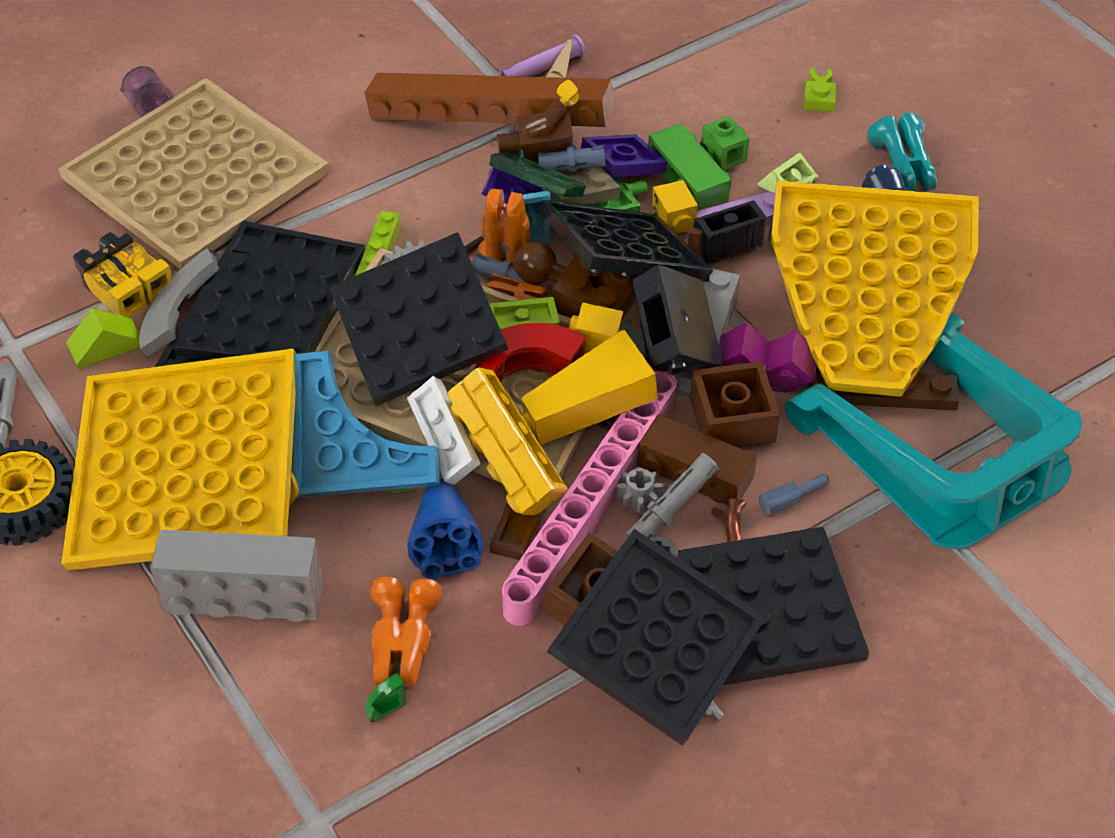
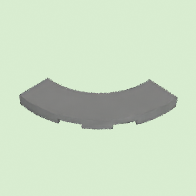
M208 248L199 253L175 274L148 309L139 334L140 349L147 357L152 356L175 340V327L180 315L177 309L183 299H190L219 270L220 267L215 256Z

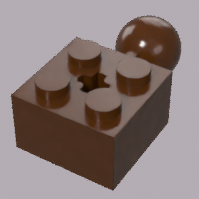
M532 241L522 245L514 257V269L519 278L524 282L537 285L550 280L556 283L551 297L554 298L557 313L569 318H572V315L579 316L583 302L623 311V320L636 299L632 280L640 276L639 274L636 277H626L612 271H606L605 274H597L589 271L582 260L576 255L568 267L557 263L556 255L551 247L539 241Z

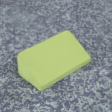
M798 153L770 172L757 184L761 188L775 194L776 181L812 183L819 177L802 154Z

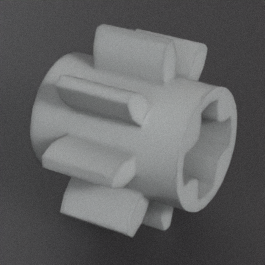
M638 467L629 473H622V483L617 484L616 497L623 498L624 510L629 509L642 514V512L648 510L647 506L651 501L655 503L662 496L663 484L656 483V472L651 473L646 469Z

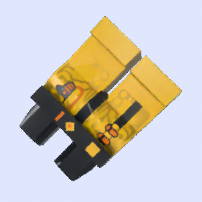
M109 232L101 237L98 242L100 250L92 254L88 249H82L73 256L75 266L81 274L84 287L91 291L114 314L128 318L147 306L146 300L151 304L165 285L172 279L170 265L162 259L155 260L140 244L134 242L133 238L127 233L118 237L114 233ZM154 280L159 281L160 286L151 290L150 283ZM129 297L134 300L130 306L124 307L123 301Z

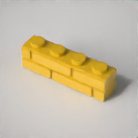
M477 368L468 374L462 382H459L447 392L448 397L453 403L450 406L452 414L458 421L465 423L471 432L468 436L470 443L478 452L484 453L490 463L487 465L489 474L497 482H502L508 492L506 501L515 512L521 513V515H537L551 505V502L556 501L567 492L568 488L493 370Z

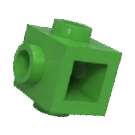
M730 116L703 125L700 145L706 152L711 153L714 161L724 171L747 162L750 138L741 126H738Z

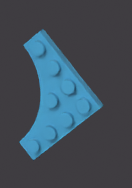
M329 351L294 354L296 396L293 431V475L299 487L297 498L440 485L439 449L435 445H407L392 440L389 441L373 433L353 415L346 405L336 382L333 355Z

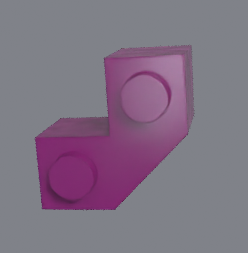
M746 322L720 336L719 349L723 366L762 361L772 391L787 393L814 381L816 362L810 352L806 338L798 330H794L769 342Z

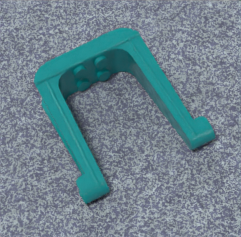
M953 312L949 317L940 340L928 357L944 373L957 375L958 386L1014 441L1006 453L996 459L993 457L986 459L979 469L969 473H956L942 468L822 384H816L786 401L784 405L789 421L802 434H812L820 430L930 539L933 545L947 549L966 548L980 542L1060 492L1068 484L1072 471L1069 455L1063 450L1079 438L1083 423L1079 411L1072 410L959 333L958 331L961 330L964 320Z

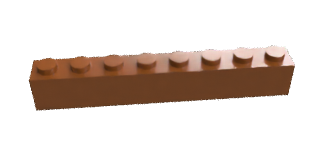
M376 73L364 93L371 119L516 124L517 117L545 112L554 100H560L561 97L557 94V89L566 80H571L578 88L579 94L576 104L566 106L569 108L571 126L606 127L615 107L612 80L599 78Z

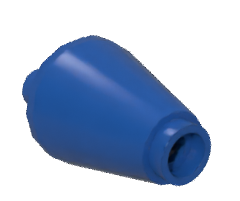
M440 479V485L427 486L407 539L408 557L427 579H437L441 576L457 575L464 571L474 570L480 565V556L483 552L482 532L457 487L445 482L444 479Z

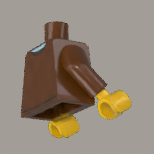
M571 80L561 83L557 89V94L561 99L554 100L545 112L517 117L515 132L497 134L498 152H516L517 163L521 167H540L539 153L557 152L571 147L573 129L569 108L566 106H573L578 102V88Z

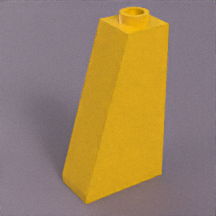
M622 330L521 397L524 412L521 416L541 446L658 399L656 376L627 332Z

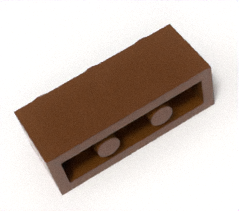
M658 414L639 442L637 466L651 473L656 472V475L675 482L703 452L720 469L703 485L698 493L710 497L717 503H724L729 506V499L731 498L736 499V504L739 503L754 479L757 455Z

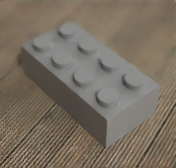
M160 530L151 564V572L164 612H170L175 615H187L188 613L207 614L218 618L244 616L256 620L280 618L293 622L317 620L323 578L316 538Z

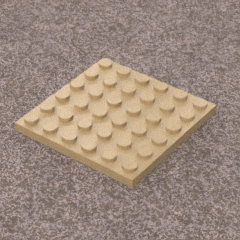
M207 78L58 168L61 179L180 270L206 248L213 252L232 239L243 221L256 223L330 172L329 163Z

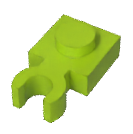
M812 67L810 69L809 81L805 83L804 110L834 112L836 83L831 82L833 72L831 69H827L826 75L819 76L815 73L816 68Z

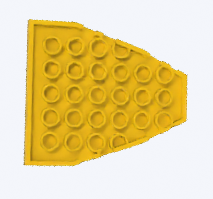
M776 181L771 236L772 247L798 328L806 338L810 352L830 390L902 397L940 340L978 253L979 196Z

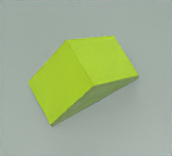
M94 307L90 309L66 341L78 369L140 347L139 332L131 318Z

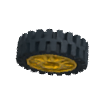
M17 439L10 440V447L4 448L3 444L0 443V544L7 545L9 539H11L13 545H22L24 537H27L29 543L38 541L36 534L42 533L46 538L52 534L51 526L60 529L64 525L63 517L68 518L73 471L63 453L60 454L58 448L53 445L49 448L47 442L39 440L37 445H35L33 439H24L23 445L20 446Z

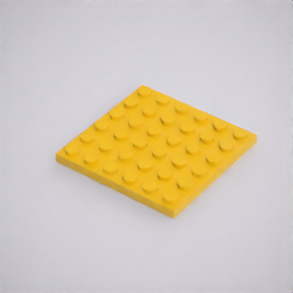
M287 349L87 376L61 561L64 568L70 571L152 561L160 530L287 536L296 396L295 350Z

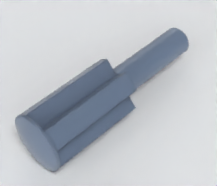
M823 474L799 485L792 481L759 495L760 507L766 515L801 502L800 496L827 485L829 478Z

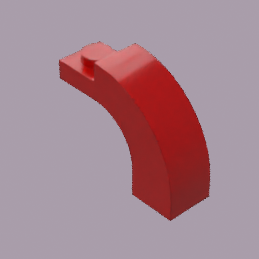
M524 323L510 326L501 330L509 350L476 363L473 370L477 368L493 370L500 382L506 376L516 371L527 369L543 371L554 376L584 355L586 336L566 327L549 323Z

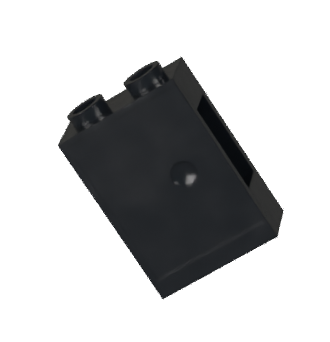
M661 265L655 266L632 280L641 316L640 328L644 331L649 351L648 362L653 369L692 381V370L723 366L703 280Z

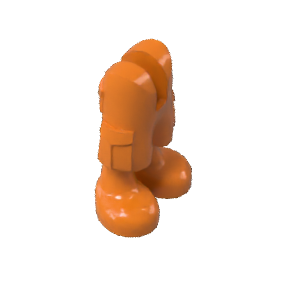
M489 190L485 211L482 216V238H485V240L478 246V252L482 255L504 262L507 245V260L513 262V266L516 252L530 240V222L526 215L525 202L521 193L512 192L508 204H505L503 190Z
M388 576L375 578L371 583L369 593L374 603L381 609L383 618L377 621L372 629L371 650L374 655V683L380 685L392 676L393 662L396 659L401 660L400 678L404 683V687H414L419 677L422 659L425 658L429 648L431 630L425 624V620L428 614L441 602L442 587L436 581L430 579H417L413 581L408 595V620L401 624L400 617L406 596L403 584L399 580Z

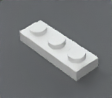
M433 376L407 399L428 446L435 445L439 449L440 472L444 481L455 485L481 463L462 423L454 417L450 410V406L453 403L447 395L448 393L442 380Z

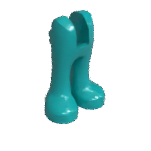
M905 113L901 115L897 124L895 117L889 115L881 118L869 127L867 138L870 144L876 149L887 148L893 168L898 169L902 174L908 191H916V181L920 182L924 192L935 189L937 187L936 170L926 152L922 139L925 134L923 119L917 114ZM903 143L907 144L912 158L906 154Z

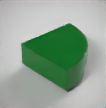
M397 673L382 682L367 699L364 712L370 722H375L406 705L404 683Z

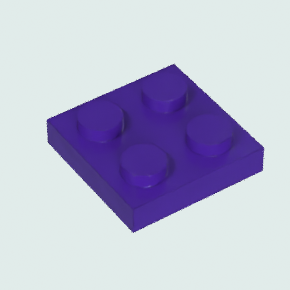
M636 134L582 137L580 147L582 149L598 146L604 147L606 166L602 168L614 179H623L625 176L634 175L650 177L652 174H661L666 171L667 161Z

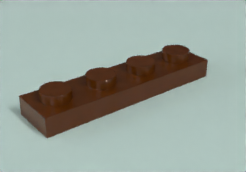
M816 368L815 385L822 384L828 388L819 368ZM917 373L902 397L833 391L851 405L957 411L959 404L957 375Z

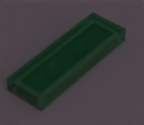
M513 153L491 154L489 166L562 197H582L584 195L586 185L578 180Z

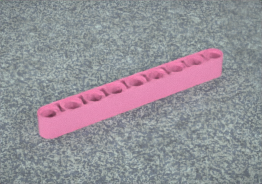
M660 370L654 371L658 399L620 414L504 582L502 587L503 616L510 624L524 626L536 618L541 610L539 605L547 588L586 535L594 531L616 498L617 484L622 483V473H629L636 468L638 464L639 442L658 414L669 418L674 411L677 381L673 375Z

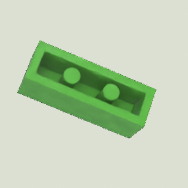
M682 123L649 134L648 145L667 161L666 171L661 173V175L668 183L684 180L698 205L697 211L728 203L729 192L732 186L729 174L717 165L711 153L705 151L698 143L696 136L690 133Z

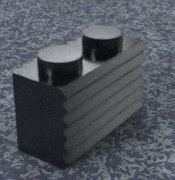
M755 200L694 219V228H699L703 231L700 252L703 260L708 265L710 262L721 261L722 258L727 260L728 257L739 256V253L744 254L750 252L751 249L762 248L767 217Z

